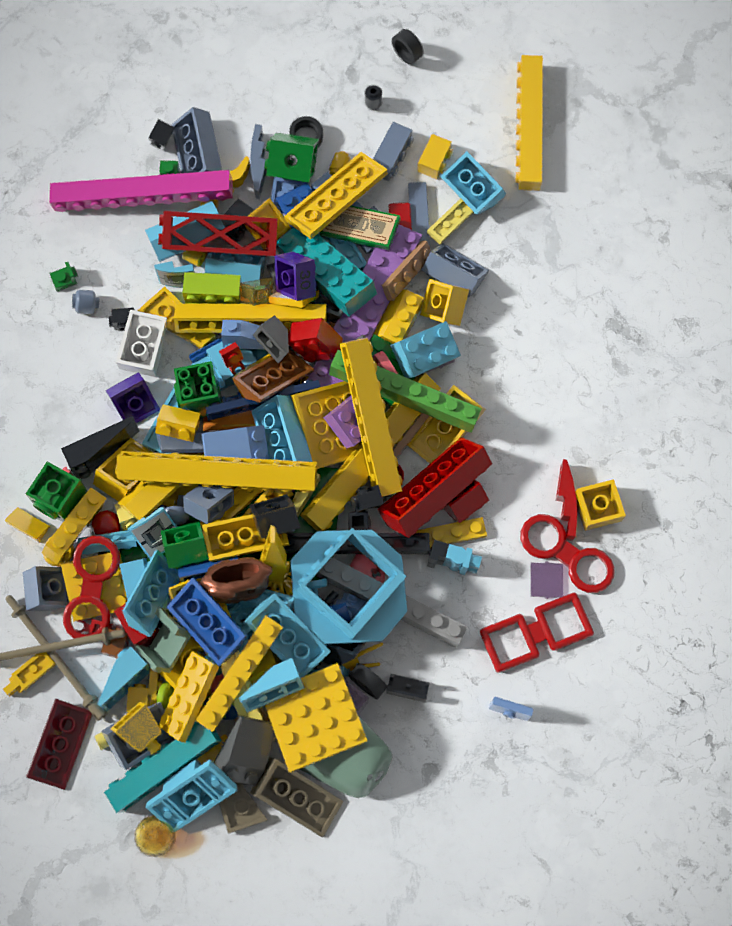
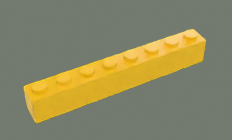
M522 55L521 61L517 62V73H520V77H517L516 88H519V93L516 96V104H519V108L516 110V119H519V124H516V135H519V140H516V151H519V156H516L515 166L519 167V172H516L515 183H518V190L540 191L542 184L543 56Z
M176 304L174 325L176 333H222L223 320H243L256 325H262L275 315L288 329L289 333L291 324L294 322L323 318L327 322L326 304H307L303 308L277 304Z
M368 338L340 343L372 487L379 486L382 497L401 492L402 478L398 474V460L393 452L394 442L388 430L390 424L384 412L386 406L380 394L381 384L376 376L377 365L372 358V344Z

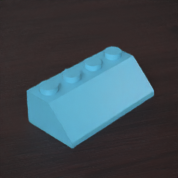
M276 395L252 410L255 425H264L269 459L313 462L291 396Z

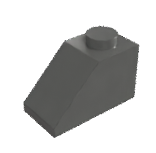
M275 315L260 325L253 334L256 340L277 363H280L288 354V329Z

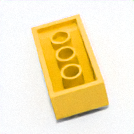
M455 385L446 393L482 408L478 419L486 410ZM429 416L408 446L428 463H432L460 437L463 438L467 431Z

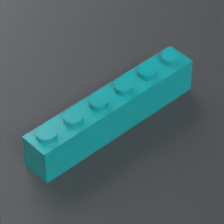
M195 721L185 743L175 739L170 744L162 745L157 754L144 758L141 761L142 765L129 769L125 772L126 776L121 780L116 779L108 785L109 789L104 791L115 812L123 813L164 784L166 779L219 744L222 739L216 730L212 732Z

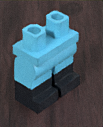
M434 540L427 567L435 568V565L439 564L447 566L452 571H460L459 574L465 575L467 571L477 573L482 557L472 554L473 549L471 548L465 550L459 546Z

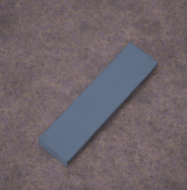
M426 182L408 183L412 230L422 234L420 242L428 241L430 247V236L427 234L429 220Z

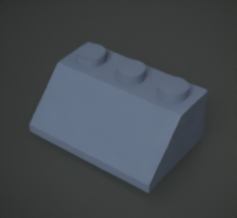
M442 243L430 252L422 271L430 278H436L441 282L469 289V298L476 292L488 274L489 269Z

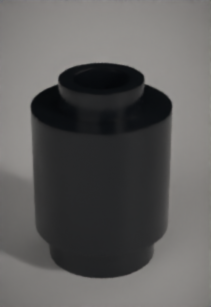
M370 85L365 89V105L370 110H377L382 105V89L377 85Z

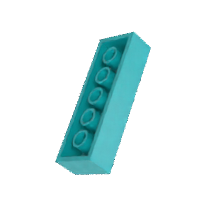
M293 227L276 241L278 254L296 252L315 260L316 289L348 317L377 294L373 280L320 235L317 234L310 239Z

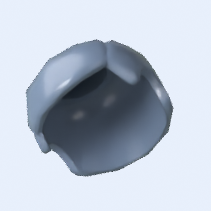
M162 506L176 526L183 525L190 519V515L184 512V507Z

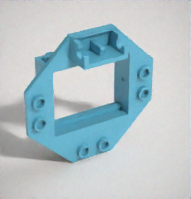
M351 528L346 531H317L290 561L294 613L324 644L382 642L407 613L404 581L406 575L403 571L402 556L373 530H354ZM347 540L389 576L386 582L349 624L306 586Z

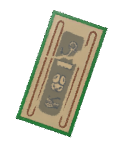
M351 205L321 230L320 235L390 250L401 218L400 215Z

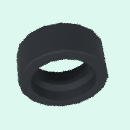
M402 29L392 37V47L403 62L412 65L423 56V46L412 31Z
M302 116L294 120L290 125L289 134L296 135L297 130L303 127L313 128L317 133L315 139H319V148L323 142L321 123L311 116Z
M358 663L349 674L350 679L359 688L375 699H379L387 689L386 683L361 663Z

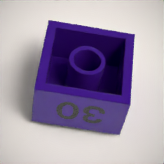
M296 252L275 255L276 292L296 301L316 297L315 260Z

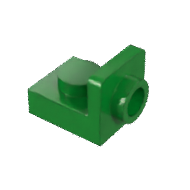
M65 262L66 267L49 273L56 291L77 284L75 277H78L77 271L74 266H70L69 262Z

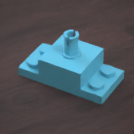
M222 341L207 349L206 357L191 364L212 361L218 376L220 391L235 384L232 378L242 370L241 367H237L235 369L236 374L233 375L229 368L225 366L219 353L223 349ZM240 349L244 358L241 362L245 367L269 354L265 349Z
M194 760L166 779L163 791L149 800L146 808L175 833L235 793L237 785L211 760L202 765Z

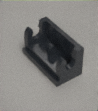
M390 674L386 694L426 702L430 682Z

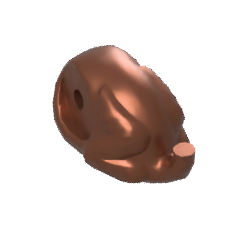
M251 557L235 560L227 559L209 567L207 574L199 581V584L205 590H208L210 596L220 603L234 604L240 601L253 600L258 598L267 589L269 576L272 574V567Z

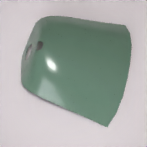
M360 717L359 719L368 742L299 769L338 791L355 798L367 796L386 775L393 757L388 746ZM383 771L382 776L375 781L376 777ZM372 774V778L368 780V775Z

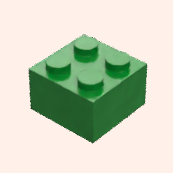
M200 522L161 531L169 569H178L187 564H199L204 560H208Z

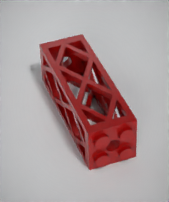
M163 211V215H159V226H162V234L158 235V245H162V249L275 256L278 218ZM173 217L188 218L173 226ZM204 219L237 222L219 231ZM196 220L214 234L193 244L175 230ZM252 222L266 223V232ZM245 224L262 237L242 247L226 236L225 233ZM172 235L188 246L170 245L172 244ZM220 237L236 249L201 246ZM265 242V251L250 250Z

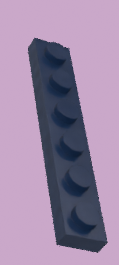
M306 380L299 385L292 384L262 402L246 398H232L228 402L221 404L215 402L206 407L207 419L210 421L251 411L276 395L291 396L320 388L321 386L319 380Z

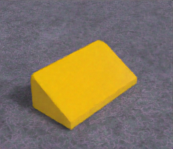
M19 507L5 519L8 525L39 543L50 528L49 525Z

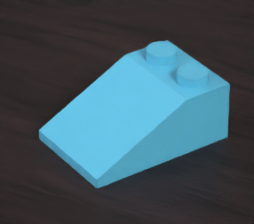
M132 647L129 649L125 648L118 654L119 658L115 660L99 699L98 705L107 712L128 693V687H134V684H138L150 673V667Z

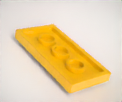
M194 651L191 652L187 659L184 670L177 681L175 690L159 723V727L176 740L183 743L186 742L219 668L217 664Z

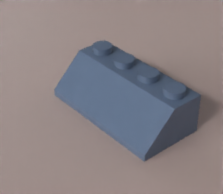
M192 107L171 124L174 127L173 136L181 173L222 171L210 112Z

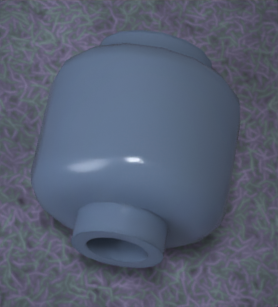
M79 289L76 291V294L72 295V309H75L78 314H93L95 308H99V297H96L93 290Z

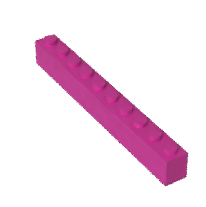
M229 170L50 183L49 203L54 211L65 212L66 210L82 211L91 208L98 210L105 207L153 206L155 204H172L175 202L224 201L233 198V178Z

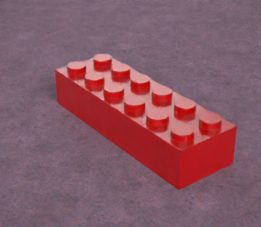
M460 437L408 482L401 492L394 494L377 510L389 528L409 538L420 527L430 521L453 498L457 497L461 491L471 485L493 463L484 446Z

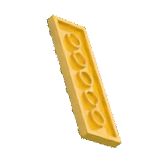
M360 152L284 216L285 221L312 239L388 174V170Z

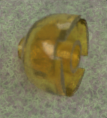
M151 815L138 823L135 829L134 840L136 847L141 853L148 857H159L166 855L173 848L176 842V832H174L169 824L159 820L155 815Z

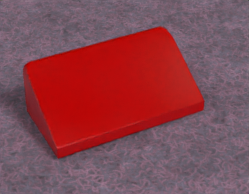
M390 203L389 213L400 215L399 225L412 230L411 204Z

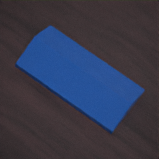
M191 578L167 606L168 610L218 666H221L233 656L247 637L195 578Z

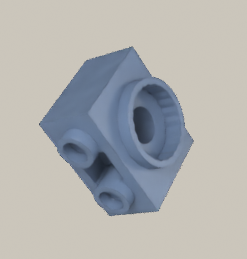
M199 484L183 497L184 512L206 524L218 520L224 516L225 511L234 505V489L222 488L221 485L203 487Z

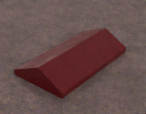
M55 698L26 778L62 790L66 789L92 717L90 710Z

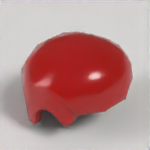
M105 510L100 511L94 516L91 527L95 535L120 532L121 524L116 512Z

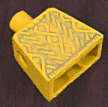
M142 702L134 706L110 728L139 752L147 748L151 754H154L161 748V745L155 738L162 731L147 705Z

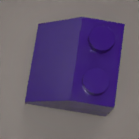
M139 372L105 390L122 420L133 416L135 422L138 423L160 411L157 402Z

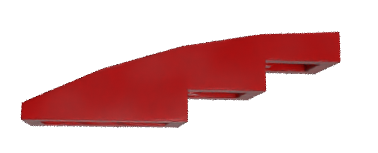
M563 459L560 466L555 501L563 502L560 520L568 522L566 540L573 541L576 537L577 500L568 461Z

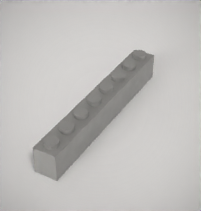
M332 557L315 575L321 579L327 578V582L367 602L383 585V583ZM406 596L407 613L402 617V621L455 648L459 645L467 626Z

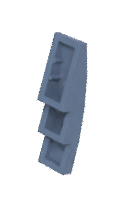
M255 124L250 154L251 175L256 199H260L267 170H264L266 149L265 142H262L263 128L259 124Z

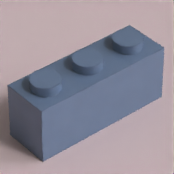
M392 122L373 158L374 161L388 170V174L383 178L388 182L392 176L396 175L399 162H403L406 156L405 151L407 147H411L414 140L412 129L396 122Z

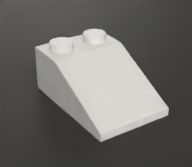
M130 310L116 359L119 369L156 377L161 359L167 317Z

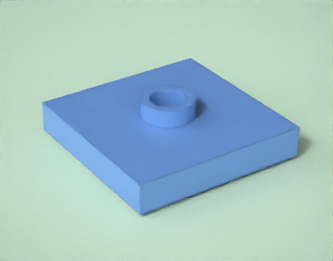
M494 697L489 706L490 710L502 713L506 717L525 721L532 717L534 710L531 707Z

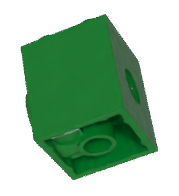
M276 132L270 138V141H267L266 152H269L268 159H265L264 170H267L266 176L310 182L315 175L319 139Z
M212 361L174 368L176 380L174 390L179 408L201 413L200 418L207 417L206 407L215 402L223 403L218 376Z
M47 461L25 494L38 511L52 519L64 522L87 493V489L80 479Z

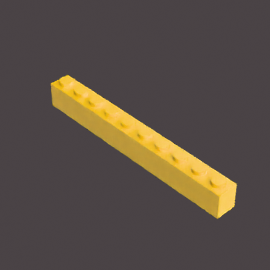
M426 373L419 374L413 379V381L439 391L441 389ZM394 402L385 413L390 424L388 430L394 445L403 439L405 431L409 430L414 424L415 419L422 414L397 402ZM362 442L301 513L300 516L316 531L327 530L332 525L334 517L344 511V505L351 501V497L356 496L357 489L368 482L369 472Z
M121 451L117 456V479H123L124 482L140 480L147 484L157 481L165 485L182 483L184 486L201 484L203 487L221 485L222 488L241 486L242 489H252L253 487H259L261 490L266 491L276 488L289 492L293 489L309 493L315 491L317 486V462Z

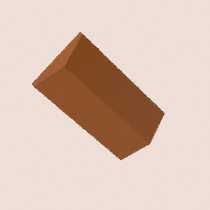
M289 349L288 354L280 363H277L271 356L235 376L233 381L246 399L262 402L314 372V368Z

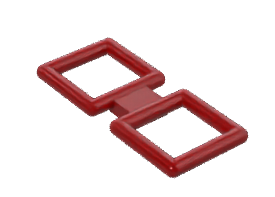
M573 592L535 607L534 612L538 621L527 625L522 614H517L480 629V635L495 671L501 673L538 658L540 653L536 644L547 640L550 649L556 651L593 636V628L577 593ZM572 602L585 631L556 642L544 612ZM518 623L530 652L501 664L489 634Z

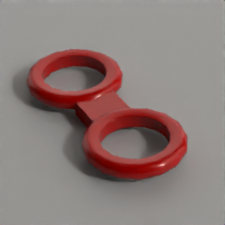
M538 514L530 517L523 524L520 531V540L523 548L536 558L549 559L554 557L569 568L568 574L570 579L578 589L586 593H598L611 585L615 576V567L611 558L604 551L597 548L579 550L566 541V532L563 524L557 518L548 514ZM544 522L552 525L558 534L556 546L547 551L536 549L528 538V532L534 524ZM594 556L604 563L606 577L601 583L589 585L578 577L577 564L582 558Z
M101 535L83 539L76 546L73 554L74 568L77 574L83 578L80 596L72 599L63 613V625L66 632L73 639L100 634L103 628H108L110 625V611L106 603L101 600L104 581L111 579L119 568L120 552L113 541ZM96 543L105 545L112 554L110 568L100 575L88 573L81 561L83 551L89 545ZM82 603L94 604L100 609L102 614L100 627L91 634L78 632L71 622L73 610Z

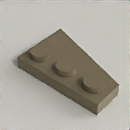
M234 782L237 785V791L219 803L228 834L268 821L242 783Z

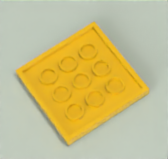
M342 381L291 395L312 461L317 462V469L346 461L362 442L360 441L353 447L345 448L323 418L351 396L348 382Z
M338 663L302 677L304 689L265 705L290 773L368 742Z

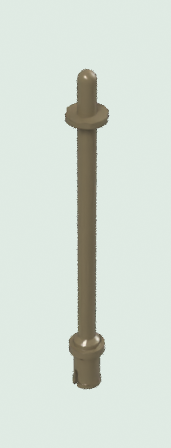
M7 595L5 600L13 609L11 616L13 618L19 617L40 645L49 644L25 613L26 605L20 606L13 596ZM56 651L47 652L83 698V706L90 710L97 721L103 719L108 713L98 705L97 696L88 693Z
M105 627L100 634L0 653V661L102 641L108 646L112 639L125 637L126 631L121 629L109 632L108 628Z

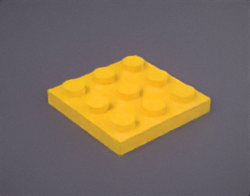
M109 552L81 559L82 565L88 573L100 575L110 568L112 554ZM120 553V564H122L123 562ZM73 561L61 563L69 602L80 596L83 578L77 574ZM120 565L112 578L104 581L101 600L106 603L110 613H113L114 610L128 601ZM91 603L78 605L72 613L73 621L102 615L100 609Z

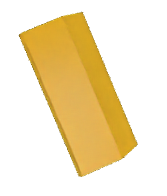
M141 481L118 502V505L137 520L143 517L146 519L182 483L165 485L157 481L150 484Z

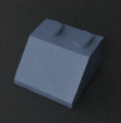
M35 566L22 572L26 611H48L66 608L69 599L61 567Z

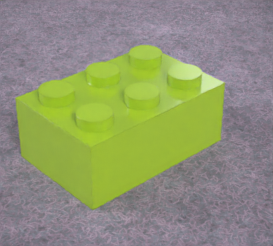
M184 272L182 294L185 304H242L243 285L241 275Z

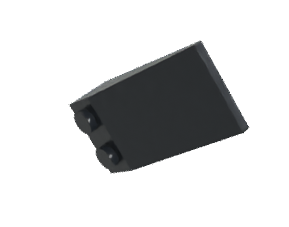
M133 416L71 443L61 448L75 477L85 479L95 472L100 465L130 438H133L139 432V428Z

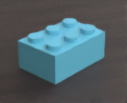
M447 321L390 345L403 376L408 379L461 356Z

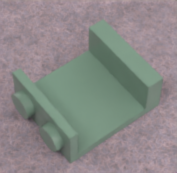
M158 607L155 615L163 622L150 647L136 645L135 648L141 654L140 657L151 665L150 668L158 673H161V671L170 673L192 635L168 609Z

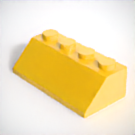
M252 514L202 525L210 562L263 551L266 539L260 538ZM278 534L283 546L289 545L287 534Z

